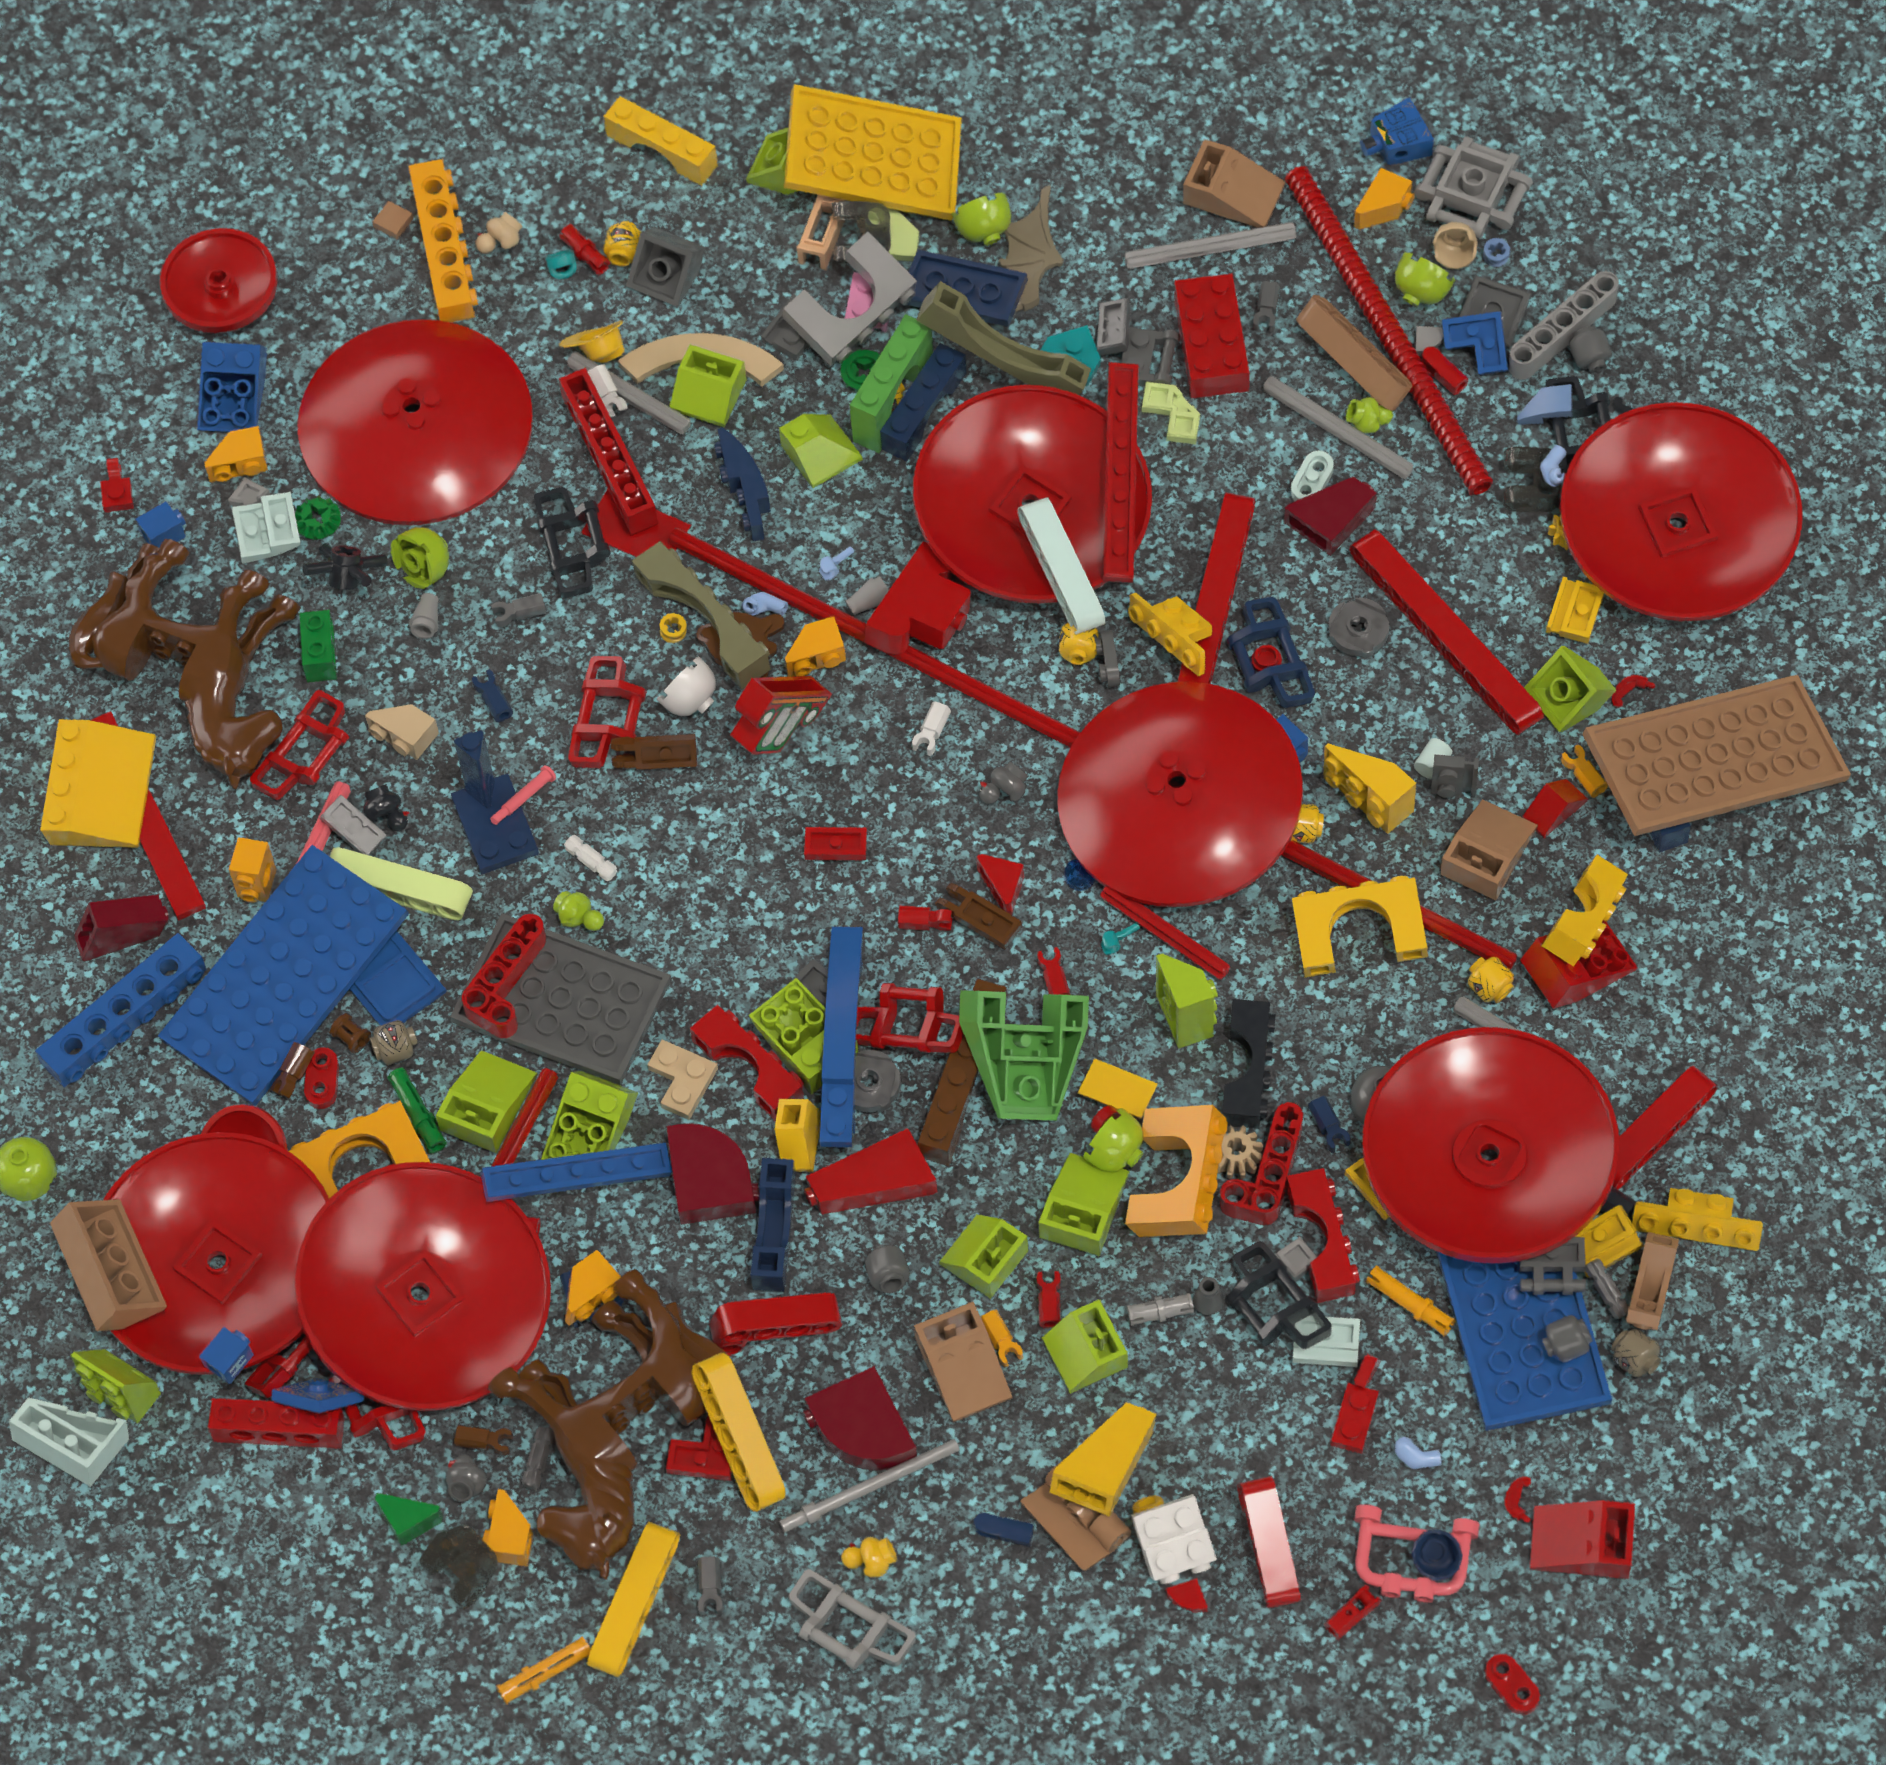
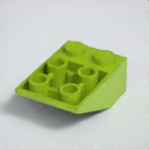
M795 978L753 1011L749 1018L787 1069L794 1071L801 1078L804 1088L812 1095L822 1087L826 1008ZM856 1040V1056H857V1053H858V1044H857V1040Z
M481 1050L449 1089L436 1114L440 1131L497 1153L538 1075L537 1072Z
M583 1071L571 1072L541 1160L615 1150L629 1121L638 1092Z
M1069 1153L1049 1193L1040 1217L1039 1238L1100 1256L1130 1171L1125 1169L1114 1172L1102 1171L1085 1160L1083 1156Z
M106 1349L77 1351L70 1355L76 1366L74 1370L81 1377L80 1383L87 1390L86 1395L97 1404L101 1405L102 1402H105L111 1406V1411L120 1419L127 1421L130 1418L138 1424L161 1394L156 1381Z

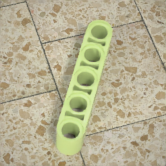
M333 848L330 854L332 859L399 905L447 919L461 920L473 893L472 888L463 882L348 849Z

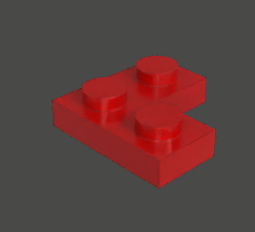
M707 1415L703 1442L671 1439L666 1465L667 1474L731 1481L732 1470L709 1415Z

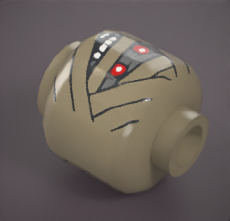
M401 1020L377 1026L373 1030V1036L369 1037L377 1061L382 1060L386 1065L411 1058L413 1055L412 1046L418 1044L412 1026L406 1028Z
M1639 1329L1621 1332L1611 1348L1612 1352H1614V1362L1634 1377H1641L1645 1373L1652 1374L1661 1362V1358L1658 1357L1660 1353L1658 1342Z

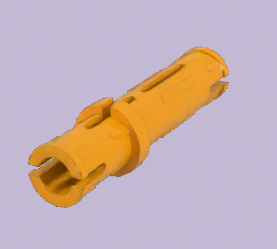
M1375 1266L1370 1274L1373 1276H1368L1366 1283L1372 1285L1414 1314L1413 1318L1418 1322L1424 1321L1441 1333L1442 1336H1446L1452 1328L1449 1325L1454 1326L1456 1319L1451 1318L1433 1305L1434 1301L1430 1298H1422L1382 1270L1381 1267Z
M582 1636L530 1668L528 1666L521 1668V1673L503 1684L497 1685V1690L504 1702L509 1704L510 1701L531 1689L533 1692L538 1690L541 1683L589 1656L591 1649ZM571 1654L570 1657L564 1659L563 1661L559 1662L558 1664H556V1665H554V1666H552L551 1668L548 1669V1667H550L551 1665L557 1663L558 1661L562 1660L563 1658H565V1657H567V1656H569V1655ZM527 1679H529L527 1682H525V1683L521 1684L520 1686H518L520 1683H522V1682L526 1681Z

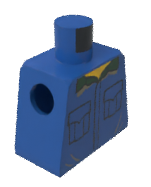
M1410 97L1375 116L1371 120V137L1360 140L1362 152L1366 157L1380 152L1388 165L1421 159L1433 154L1434 138Z

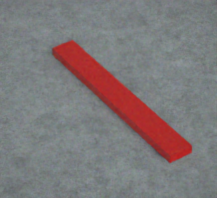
M1109 362L1103 581L1133 583L1139 364Z
M111 711L90 720L118 726ZM148 788L139 840L179 921L206 909V905Z

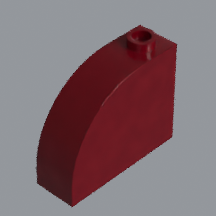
M687 1123L666 1126L681 1225L756 1213L754 1202L759 1201L758 1182H751L747 1160L742 1150L730 1137L715 1128L701 1124Z
M875 1366L804 1398L806 1410L802 1411L808 1427L810 1429L816 1428L825 1446L841 1461L857 1468L877 1471L889 1470L917 1456L916 1446Z

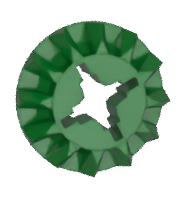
M858 350L851 353L842 362L841 379L844 380L847 388L852 387L858 392L867 377L865 374L859 376V369L865 371L869 368L870 372L880 354L871 350Z
M319 495L314 499L306 498L303 504L297 505L295 512L298 532L306 538L315 540L332 535L338 529L341 522V513L338 505L333 503L331 498L324 499ZM312 511H317L319 515L322 514V524L312 517Z

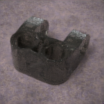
M839 201L832 203V219L857 220L858 240L869 232L888 252L890 251V214L886 206L881 203L864 201ZM869 212H874L878 216V225L870 222L868 218ZM852 245L834 246V262L848 263L845 260L846 252Z
M1517 446L1507 448L1504 451L1503 467L1506 471L1532 474V486L1512 485L1503 490V507L1506 510L1513 512H1550L1558 506L1561 484L1556 487L1548 485L1544 481L1540 469V464L1552 450L1551 448ZM1547 491V492H1550V493H1552V494H1548V495H1547V494H1543V493H1541V492Z
M462 1524L439 1532L425 1549L419 1559V1564L429 1575L437 1574L446 1566L451 1569L460 1580L452 1590L450 1598L463 1610L473 1605L480 1598L497 1570L498 1560L493 1550L469 1525Z

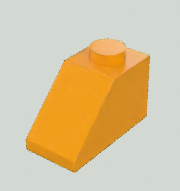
M1380 168L1355 210L1354 228L1360 230L1399 219L1403 210H1408L1414 200L1412 181Z

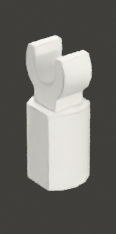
M605 364L598 365L589 370L588 373L610 417L615 416L612 409L614 403L619 411L626 410L627 404L622 397L617 395L616 392L618 390Z
M936 701L932 703L920 728L921 733L916 734L912 740L914 751L918 749L921 743H927V755L931 756L934 754L935 739L939 738L951 713L947 705Z

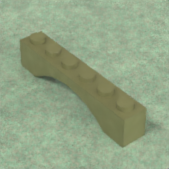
M941 281L924 298L916 321L1027 385L1054 387L1080 395L1085 388L1091 371L1090 367L1067 354L1036 350L1003 336L980 318L964 294Z
M659 541L632 560L636 578L653 596L669 598L684 603L697 610L711 623L720 638V658L723 669L742 690L746 688L751 678H759L771 670L768 660L770 653L767 647L761 641L756 642L752 638L749 628L743 622L739 624L734 619L731 609L725 603L721 605L717 601L715 593L708 585L703 587L699 582L697 574L690 566L687 568L683 566L679 555L673 548L668 550Z

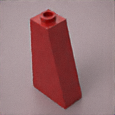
M907 1128L807 1175V1188L804 1189L805 1196L811 1207L816 1205L822 1215L933 1195L937 1193V1182L911 1132Z

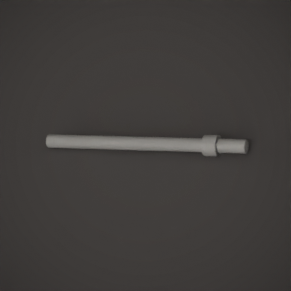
M952 1439L816 1504L814 1502L808 1503L801 1507V1511L780 1520L779 1524L784 1533L806 1522L810 1525L821 1520V1515L960 1451L956 1440Z

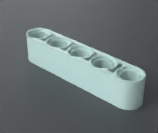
M1045 497L1018 507L1021 525L1071 627L1074 625L1077 630L1074 633L1080 634L1104 625L1105 615L1051 501Z

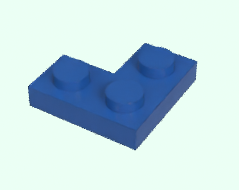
M1501 311L1442 320L1446 350L1475 346L1479 375L1509 371Z

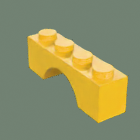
M621 96L618 97L604 115L606 135L629 148L634 144H644L657 150L671 162L678 174L701 186L718 166L715 145Z
M1597 854L1583 872L1573 890L1581 900L1585 912L1566 909L1550 930L1542 946L1572 966L1577 963L1580 957L1587 959L1596 945L1592 939L1597 940L1606 927L1602 921L1607 922L1616 909V906L1612 903L1617 904L1627 889L1622 885L1628 874Z

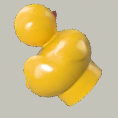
M868 1537L862 1540L860 1548L854 1543H850V1547L843 1551L841 1560L844 1566L849 1569H856L864 1562L866 1567L864 1574L866 1576L881 1577L886 1574L890 1564L897 1562V1555L889 1538L886 1537L878 1540L874 1537Z

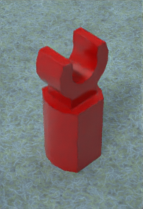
M900 905L898 928L929 930L931 927L949 931L952 929V911L947 909L931 911L930 907Z
M1057 947L1054 948V958L1052 960H1046L1043 957L1042 951H1038V964L1044 969L1043 976L1048 994L1071 995L1064 969L1060 966V950Z
M1055 1271V1280L1052 1283L1043 1281L1042 1272L1037 1274V1286L1041 1291L1038 1294L1039 1325L1042 1328H1053L1061 1321L1060 1293L1057 1291L1061 1285L1059 1271Z

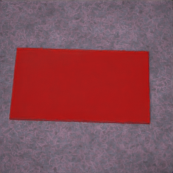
M608 489L598 504L599 513L597 515L605 543L635 557H638L659 541L668 550L673 548L676 551L678 547L669 542L670 534L675 528L688 532L691 527L690 524L676 517L674 518L656 510L658 524L631 535ZM586 523L581 534L591 538L588 524Z

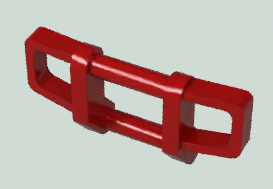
M593 656L590 659L586 677L582 684L581 690L584 694L577 724L573 726L571 733L572 739L568 760L573 767L601 768L605 764L611 740L619 737H631L633 739L637 737L635 734L641 703L645 701L647 691L640 686L624 681L626 664L620 656ZM602 666L616 667L615 680L595 679L598 669ZM595 696H619L630 700L623 729L613 725L589 724ZM581 741H601L597 754L594 757H578Z
M316 690L303 710L295 717V724L273 752L270 751L262 764L250 777L252 787L274 800H279L297 782L315 785L320 778L319 773L339 746H344L349 739V735L338 728L345 714L343 702L322 690ZM320 702H324L337 709L328 726L310 717ZM304 731L326 742V745L309 767L298 766L284 758ZM271 767L288 776L277 788H271L260 782Z
M883 983L880 989V1007H857L856 1030L862 1018H877L871 1036L856 1034L858 1045L881 1049L885 1046L916 1048L920 1052L955 1053L959 1049L964 1034L959 1023V1015L944 1013V994L941 987L919 989L896 987L894 983ZM897 999L925 1001L927 1003V1014L919 1036L890 1034L897 1015ZM942 1023L955 1025L950 1040L946 1042L936 1041Z
M305 1336L287 1359L274 1355L261 1362L260 1366L246 1380L245 1385L253 1393L270 1398L272 1396V1389L282 1387L298 1371L297 1366L312 1349L307 1336ZM273 1371L276 1372L265 1384L261 1385Z
M336 1375L329 1379L331 1382L346 1385ZM357 1404L344 1407L351 1422L350 1430L354 1437L365 1435L378 1427L392 1450H399L424 1440L425 1429L417 1410L384 1405L362 1416ZM409 1414L416 1432L396 1438L386 1422Z

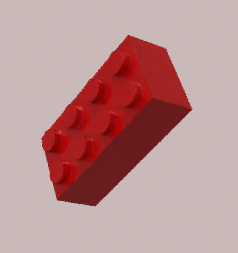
M1233 273L1174 280V301L1190 398L1249 392L1250 372Z

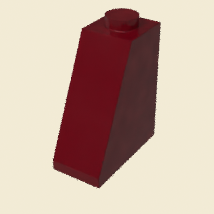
M1353 476L1289 503L1285 507L1284 523L1331 556L1376 508L1377 493L1370 484L1364 481L1361 482Z
M159 894L89 902L74 935L82 961H89L160 937L165 924L168 922V911L165 906H162Z

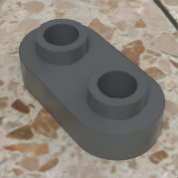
M1100 631V637L1096 639L1097 656L1102 655L1103 664H1099L1101 682H1107L1108 688L1120 686L1113 631Z

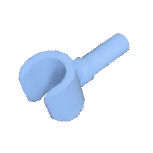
M848 547L833 558L826 556L821 559L819 572L824 580H830L839 573L836 565L854 553L852 547Z

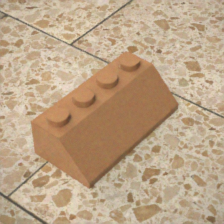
M120 1199L69 1202L50 1222L96 1331L124 1329L163 1311L167 1307Z

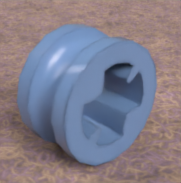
M1493 238L1485 243L1483 260L1486 264L1492 267H1500L1508 261L1510 247L1506 241L1500 238ZM1497 249L1501 250V254H1497L1496 257L1491 255Z

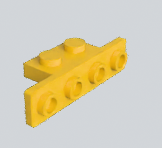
M1136 592L1130 594L1128 614L1132 622L1139 625L1151 638H1154L1169 653L1178 658L1185 667L1192 670L1198 676L1205 673V651L1196 642L1212 635V625L1177 596L1152 606Z
M1670 1188L1667 1206L1637 1201L1632 1225L1639 1232H1651L1663 1236L1753 1251L1759 1250L1763 1223L1760 1221L1732 1217L1734 1198L1724 1197L1720 1194L1711 1195L1693 1192L1689 1189Z

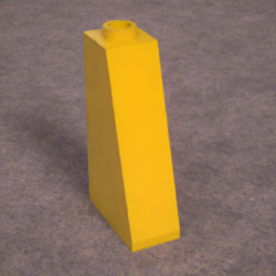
M1126 1402L1055 1468L1049 1493L1110 1517L1153 1434L1157 1414Z

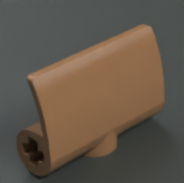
M1057 1464L1047 1474L1045 1478L1046 1483L1021 1499V1504L1082 1571H1086L1123 1544L1130 1536L1131 1530L1113 1511L1109 1517L1049 1493L1053 1472L1059 1465Z

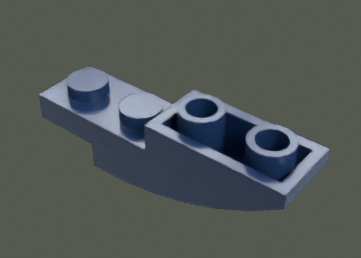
M718 428L719 440L714 441L716 457L723 458L724 465L719 466L722 483H728L730 494L737 492L739 506L745 505L747 513L742 514L744 530L751 531L753 542L764 540L761 514L771 512L763 477L746 448L725 428Z

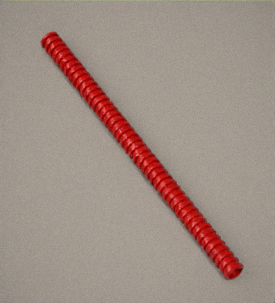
M1299 166L1292 169L1286 175L1285 182L1289 185L1303 212H1305L1318 238L1322 240L1323 246L1326 247L1327 253L1330 254L1331 260L1334 261V265L1338 268L1352 295H1354L1360 309L1363 310V314L1367 317L1385 351L1388 352L1387 354L1392 359L1393 365L1411 382L1412 388L1409 392L1413 394L1414 400L1417 401L1422 414L1425 415V419L1430 423L1431 429L1434 430L1435 436L1438 437V441L1442 444L1448 458L1451 459V463L1455 466L1461 480H1464L1465 487L1468 488V492L1471 495L1484 493L1490 488L1493 480L1491 476H1488L1489 473L1484 469V465L1476 454L1475 449L1471 447L1472 445L1467 440L1466 434L1463 433L1462 427L1459 426L1457 419L1454 418L1455 416L1450 411V407L1446 404L1444 397H1441L1440 390H1437V385L1433 382L1419 355L1416 354L1415 348L1412 347V343L1408 340L1399 321L1395 319L1396 316L1391 312L1390 306L1387 305L1386 299L1383 298V294L1379 291L1370 272L1366 270L1365 264L1362 263L1361 257L1358 256L1357 250L1354 249V245L1350 242L1340 222H1338L1329 203L1325 201L1326 198L1321 194L1322 192L1317 187L1318 185L1313 180L1314 178L1309 173L1306 166Z

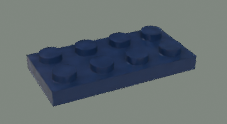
M917 250L908 271L917 281L914 290L916 294L906 305L921 308L924 298L941 281L964 294L972 308L985 322L1009 327L1027 284L1028 277L1027 273Z

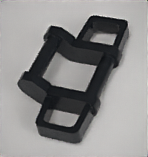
M1576 376L1547 379L1545 382V387L1571 385L1578 400L1572 402V417L1548 418L1552 420L1556 444L1564 448L1567 453L1560 462L1561 472L1565 473V475L1568 470L1567 463H1571L1581 445L1569 446L1564 420L1588 417L1595 413L1598 414L1600 427L1611 420L1608 408L1610 405L1609 394L1606 392L1595 393L1585 399L1580 381Z
M565 487L536 493L534 501L539 517L538 528L545 538L551 560L549 564L550 572L555 576L560 597L565 599L591 592L593 590L591 568L597 566L611 554L609 544L605 543L599 523L597 502L595 500L586 501L574 508ZM556 499H563L569 512L544 518L542 503ZM587 522L593 546L585 553L562 558L555 532L578 527ZM586 570L587 580L585 583L571 587L563 586L561 576Z
M1258 1241L1233 1256V1266L1242 1279L1228 1294L1226 1301L1233 1309L1237 1308L1257 1333V1339L1263 1346L1273 1343L1283 1330L1301 1349H1308L1331 1336L1332 1324L1320 1310L1317 1302L1313 1297L1307 1296L1288 1274L1287 1266L1282 1260L1277 1258L1264 1242ZM1256 1255H1262L1268 1264L1249 1273L1243 1262ZM1278 1280L1296 1303L1274 1314L1265 1324L1247 1300L1253 1292ZM1312 1314L1322 1328L1309 1335H1302L1293 1324Z

